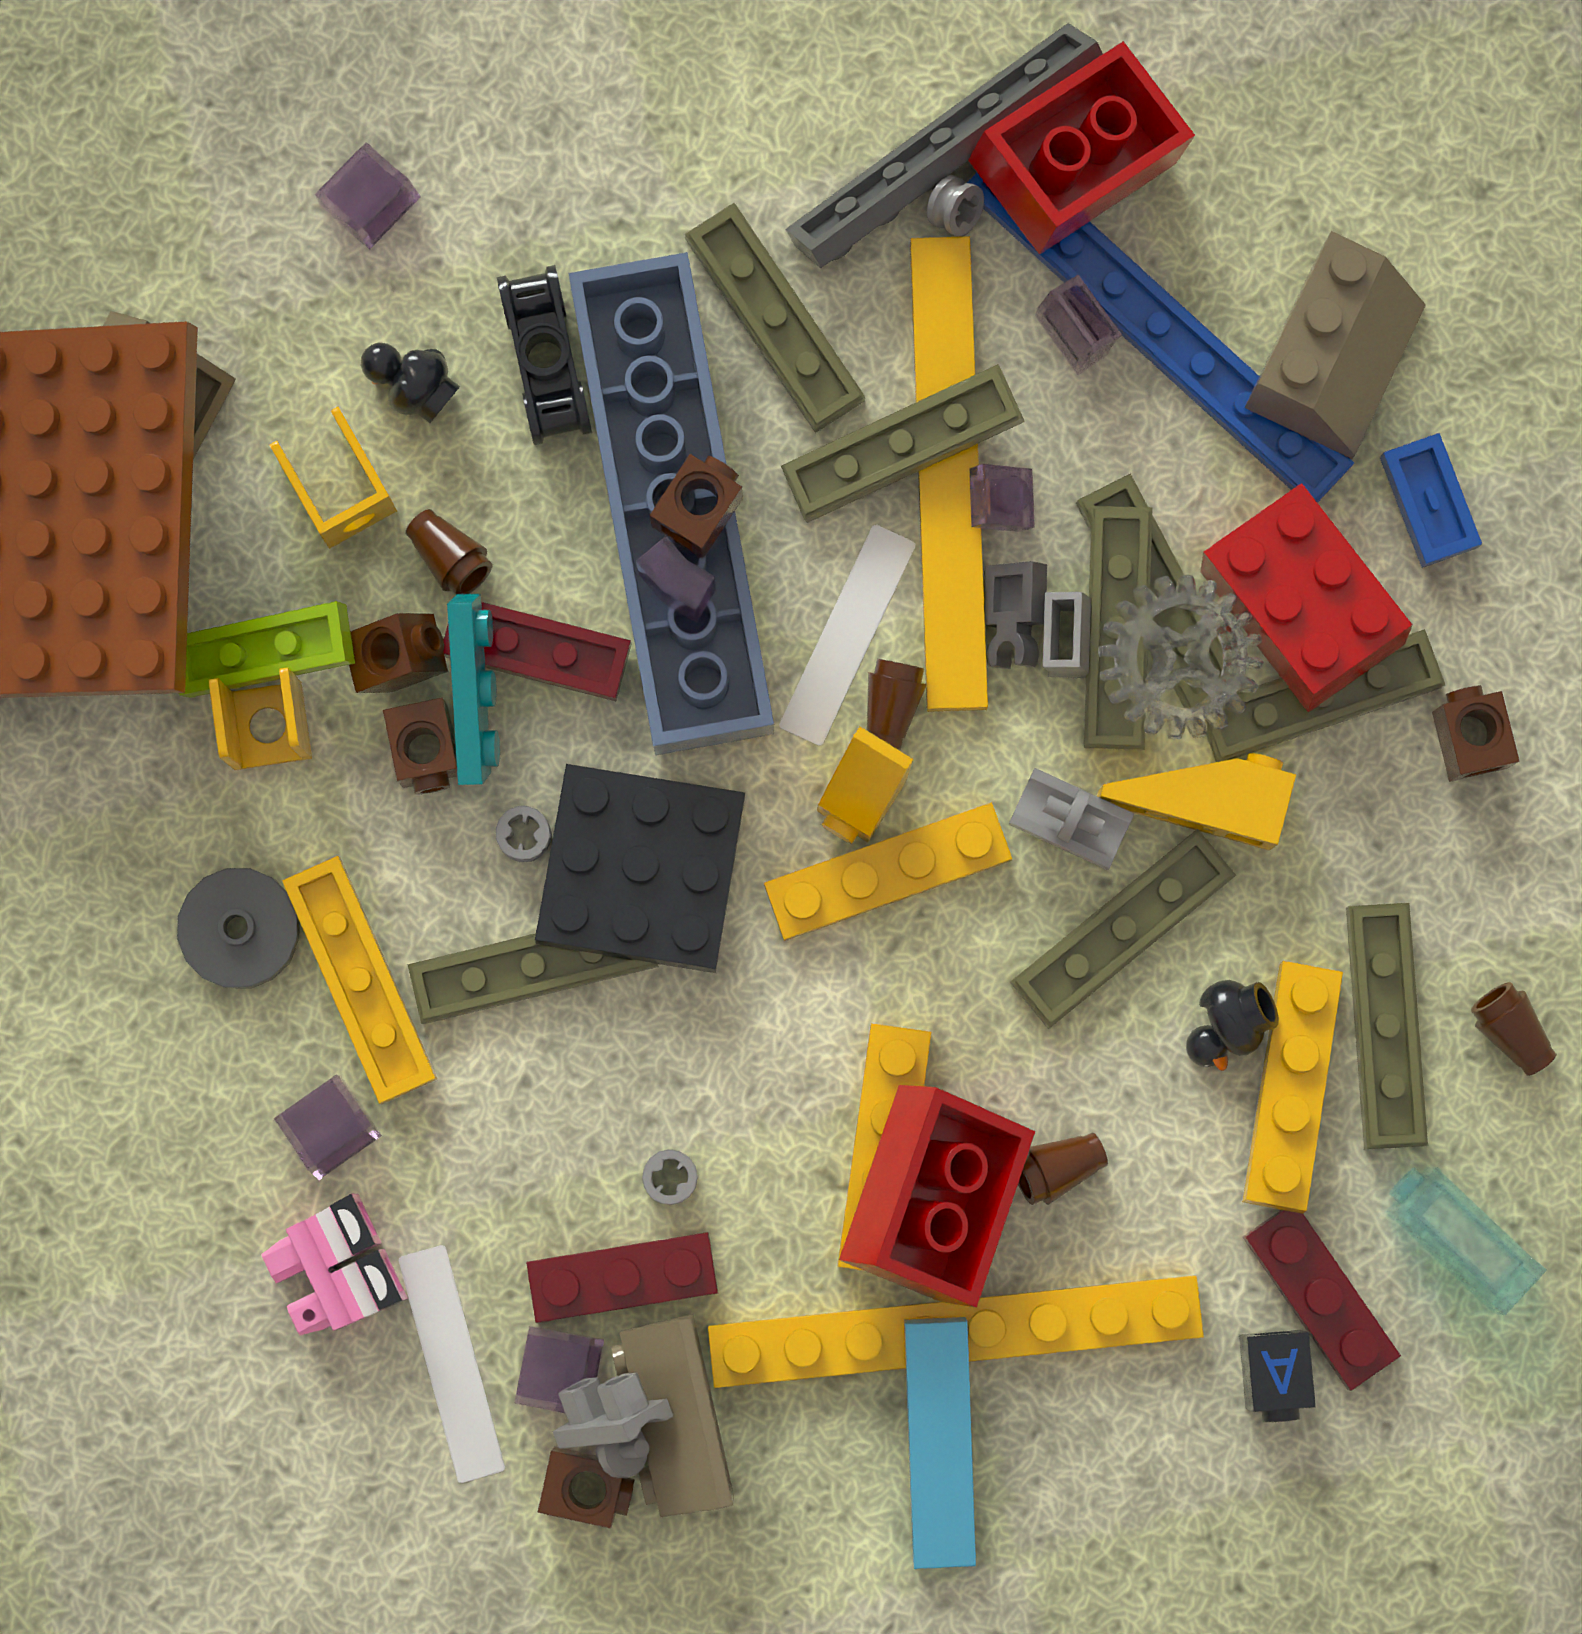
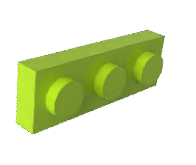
M335 601L187 633L185 693H179V696L192 698L210 694L208 680L219 678L231 690L280 679V668L289 667L298 676L355 664L347 605Z

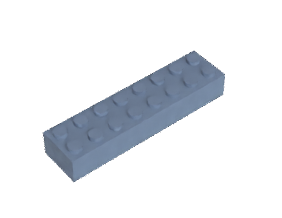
M688 252L568 273L655 756L773 735L774 720L736 513H733L704 559L699 558L651 526V512L689 454L703 462L708 456H712L726 464ZM695 489L685 496L682 504L688 512L694 515H705L715 508L718 500L712 492L706 489Z

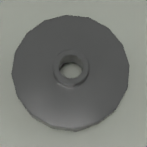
M226 868L204 877L187 894L178 914L177 940L186 962L203 979L225 988L252 989L273 980L290 964L296 951L295 947L298 943V934L300 933V921L287 891L274 878L251 868ZM235 917H243L247 921V932L241 938L232 939L227 932L228 923Z

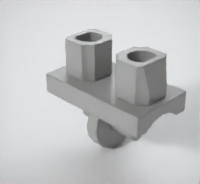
M1034 768L1008 825L1103 869L1109 870L1134 813Z
M637 1372L622 1374L603 1384L600 1383L598 1377L586 1378L558 1393L569 1422L552 1432L559 1449L597 1445L596 1456L603 1470L612 1477L628 1478L640 1472L647 1460L649 1444L641 1431L642 1426L649 1422L666 1421L673 1417V1413L667 1399L647 1400Z

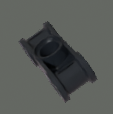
M547 266L543 274L511 281L506 276L497 277L508 330L511 329L523 382L525 393H522L533 444H543L544 437L580 430L583 435L592 433L581 381L577 379L564 318L567 316L556 266ZM542 342L555 344L561 350L559 360L548 368L536 367L528 361L531 349Z

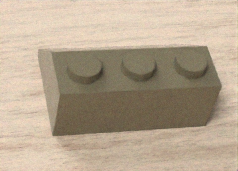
M1331 231L1304 282L1244 408L1353 459L1426 304L1385 256Z
M694 1314L620 1331L622 1344L611 1346L617 1376L637 1372L647 1400L667 1399L673 1413V1417L666 1421L649 1422L641 1428L649 1444L647 1455L649 1466L643 1467L639 1472L646 1505L657 1503L660 1517L733 1506L734 1492Z

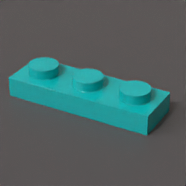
M457 594L447 603L458 785H482L491 774V767H498L500 762L499 734L497 730H489L488 707H495L496 676L494 670H485L484 647L492 646L493 620L490 610H482L481 594Z

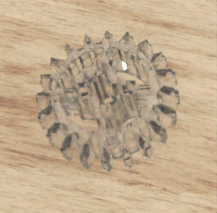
M1192 575L1180 576L1176 590L1170 578L1165 576L1155 580V594L1146 585L1138 586L1133 590L1134 599L1138 607L1126 600L1116 605L1115 609L1118 615L1126 623L1124 625L1120 622L1110 621L1104 625L1103 631L1107 635L1116 638L1117 643L1116 645L1111 644L1099 647V656L1115 659V668L1101 671L1100 677L1102 681L1119 680L1121 687L1111 692L1109 700L1111 703L1116 704L1130 698L1132 703L1124 714V718L1128 722L1137 721L1147 712L1144 723V731L1150 735L1157 734L1165 723L1168 739H1181L1186 726L1193 738H1201L1206 736L1207 721L1215 729H1223L1228 726V719L1224 708L1235 714L1242 713L1246 709L1244 701L1236 692L1238 690L1244 693H1254L1258 688V684L1253 679L1246 677L1245 672L1246 670L1261 669L1264 662L1261 658L1248 657L1247 647L1260 644L1262 638L1260 634L1244 636L1241 627L1249 624L1253 615L1247 611L1234 616L1231 615L1230 611L1236 605L1238 599L1234 593H1227L1215 602L1217 594V583L1215 581H1205L1196 593V582ZM1172 607L1187 609L1202 616L1196 625L1189 626L1182 634H1178L1168 626L1160 627L1152 620L1154 616L1164 609ZM1217 635L1223 649V669L1220 679L1218 678L1220 672L1211 663L1209 657L1210 645ZM1141 636L1144 638L1142 643L1151 652L1153 659L1152 669L1144 679L1147 682L1146 685L1142 680L1137 663V648ZM1188 642H1191L1184 656L1185 661L1190 666L1174 669L1173 664L1176 662L1177 655L1171 649L1186 646ZM1181 680L1193 688H1202L1208 694L1203 701L1189 708L1175 707L1159 699L1165 690L1173 689Z

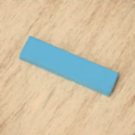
M966 1317L904 1320L913 1566L914 1569L976 1566L968 1322Z

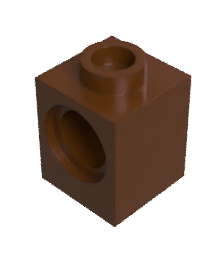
M689 454L651 512L652 528L699 558L704 559L743 499L742 486L735 482L739 475L728 465L712 456H708L703 462ZM695 489H706L712 492L718 501L711 512L705 515H694L688 512L682 504L685 496Z
M396 613L350 631L355 664H350L349 668L356 693H392L448 672L443 652L444 640L437 627L434 614Z
M1481 685L1455 690L1446 694L1448 703L1442 704L1432 712L1449 782L1508 769L1520 762L1502 691L1484 695ZM1463 717H1475L1484 724L1487 731L1484 745H1472L1464 739L1460 729Z
M443 697L384 709L383 714L398 783L403 788L413 786L414 794L417 795L450 788L449 778L458 777L456 743L448 705ZM424 734L437 737L440 742V750L435 759L426 764H417L409 759V746L416 737Z
M554 1447L550 1453L537 1513L611 1529L615 1514L624 1516L628 1514L635 1479L610 1476L603 1470L596 1455ZM581 1472H594L603 1479L606 1486V1494L601 1502L594 1505H585L574 1497L571 1489L572 1480Z

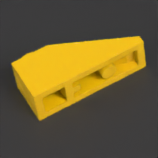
M859 726L818 803L817 811L826 816L821 825L835 836L850 844L854 842L857 836L869 842L906 783L913 759Z
M1248 753L1246 760L1236 758L1103 784L1098 791L1097 797L1135 814L1193 830L1199 829L1200 832L1270 851L1279 843L1296 774L1282 771L1283 762L1276 758Z

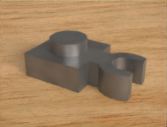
M1029 561L985 566V626L997 628V634L992 639L988 649V661L991 667L1011 669V654L1014 648L1015 665L1036 667L1039 649L1036 640L1031 636L1032 625H1044L1047 564Z

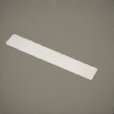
M872 526L780 721L779 726L781 729L819 746L824 743L914 551L915 543L881 526Z
M440 1245L401 1256L399 1264L457 1480L460 1483L502 1472L505 1469L446 1247Z

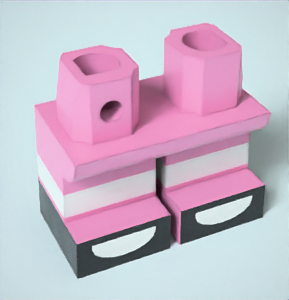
M350 1194L312 1217L285 1229L288 1237L279 1240L262 1254V1258L275 1283H280L304 1270L315 1292L287 1305L289 1315L299 1335L324 1330L330 1326L333 1331L408 1299L385 1249L376 1250L356 1260V1262L335 1272L333 1271L335 1266L382 1244L359 1194Z

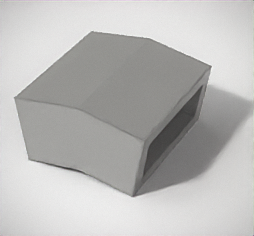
M1045 592L1043 668L1048 671V677L1086 678V674L1089 673L1091 598L1083 592ZM1060 611H1074L1073 660H1058Z

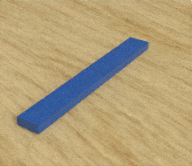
M976 173L967 182L978 186L983 191V209L1290 490L1302 483L1318 503L1353 466L1354 462L1350 458L1244 408L1259 375L1090 221L1039 255L980 175Z

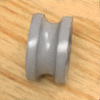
M949 175L943 178L936 185L927 205L929 222L938 228H946L950 234L955 236H963L969 233L981 216L984 206L983 191L974 184L965 183L957 176Z
M516 806L507 810L500 817L496 826V840L502 852L510 859L518 862H532L540 858L548 850L551 842V828L545 816L537 809L529 806ZM520 818H523L525 825H528L529 819H532L540 826L533 834L537 844L529 850H525L521 843L518 850L512 848L508 843V840L514 835L510 825Z
M670 1149L657 1152L649 1158L644 1166L642 1176L644 1189L649 1196L659 1203L668 1205L682 1203L689 1198L696 1188L698 1179L696 1166L692 1160L682 1152ZM668 1159L679 1161L677 1169L680 1170L685 1167L688 1174L687 1183L678 1184L676 1194L671 1196L662 1194L661 1190L664 1186L659 1185L656 1188L652 1179L653 1172L663 1170L664 1160Z

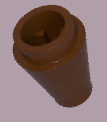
M427 509L422 511L407 526L405 534L412 540L413 545L443 591L452 590L455 595L470 594L490 574L493 565L486 557L487 549L442 517L437 516L433 510Z
M877 658L874 673L868 672L866 730L894 748L901 750L903 738L907 734L927 684L921 683L924 668Z
M1511 982L1501 984L1492 989L1473 1005L1471 1012L1477 1018L1475 1027L1518 1067H1521L1527 1076L1538 1073L1556 1058L1557 1054L1550 1046L1551 1043L1526 992L1523 990L1517 991Z
M1093 1132L1085 1136L1031 1146L1018 1186L1029 1204L1033 1205L1043 1201L1049 1205L1097 1173L1098 1170L1107 1167L1108 1159L1105 1149L1098 1136Z

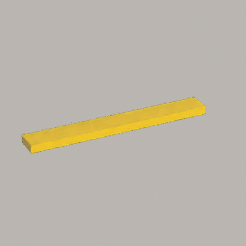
M970 236L910 239L916 402L975 375ZM978 444L918 471L927 712L987 710L988 708Z

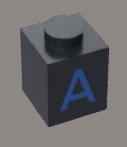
M1292 1330L1239 1335L1246 1409L1252 1412H1262L1263 1422H1284L1299 1420L1300 1408L1316 1407L1309 1332Z

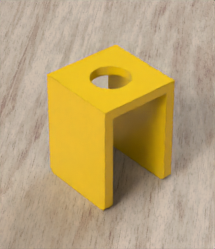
M339 407L330 411L376 493L324 522L279 442L276 440L269 444L329 549L397 512L390 496Z
M289 667L279 669L281 684L231 691L219 678L208 680L219 758L234 770L312 759L302 682ZM266 708L279 711L285 720L283 735L272 743H262L256 740L250 730L253 716L258 711Z

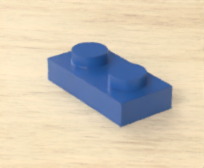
M1440 433L1383 452L1379 457L1422 568L1472 551L1482 545Z

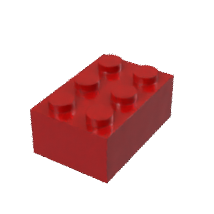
M1122 41L985 130L968 161L1040 255L1174 166L1195 137V134L1126 43Z
M1302 483L1203 551L1200 572L1279 676L1287 683L1289 689L1307 712L1316 708L1406 644L1413 624Z
M899 1085L839 1260L937 1301L977 1308L1036 1131L937 1087Z

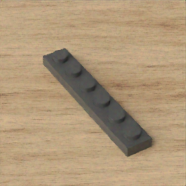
M1067 23L786 228L793 244L820 268L831 261L845 256L856 242L878 226L885 225L894 220L900 210L923 193L933 190L943 178L966 163L985 130L1101 56L1103 53L1098 42Z

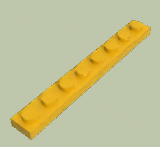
M1195 1275L980 1297L977 1308L946 1302H930L708 1325L714 1388L906 1368L904 1320L966 1317L968 1322L969 1362L1204 1337L1198 1282Z

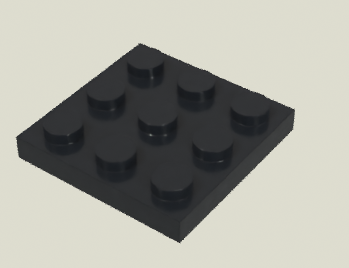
M566 764L535 943L555 948L716 973L745 792Z

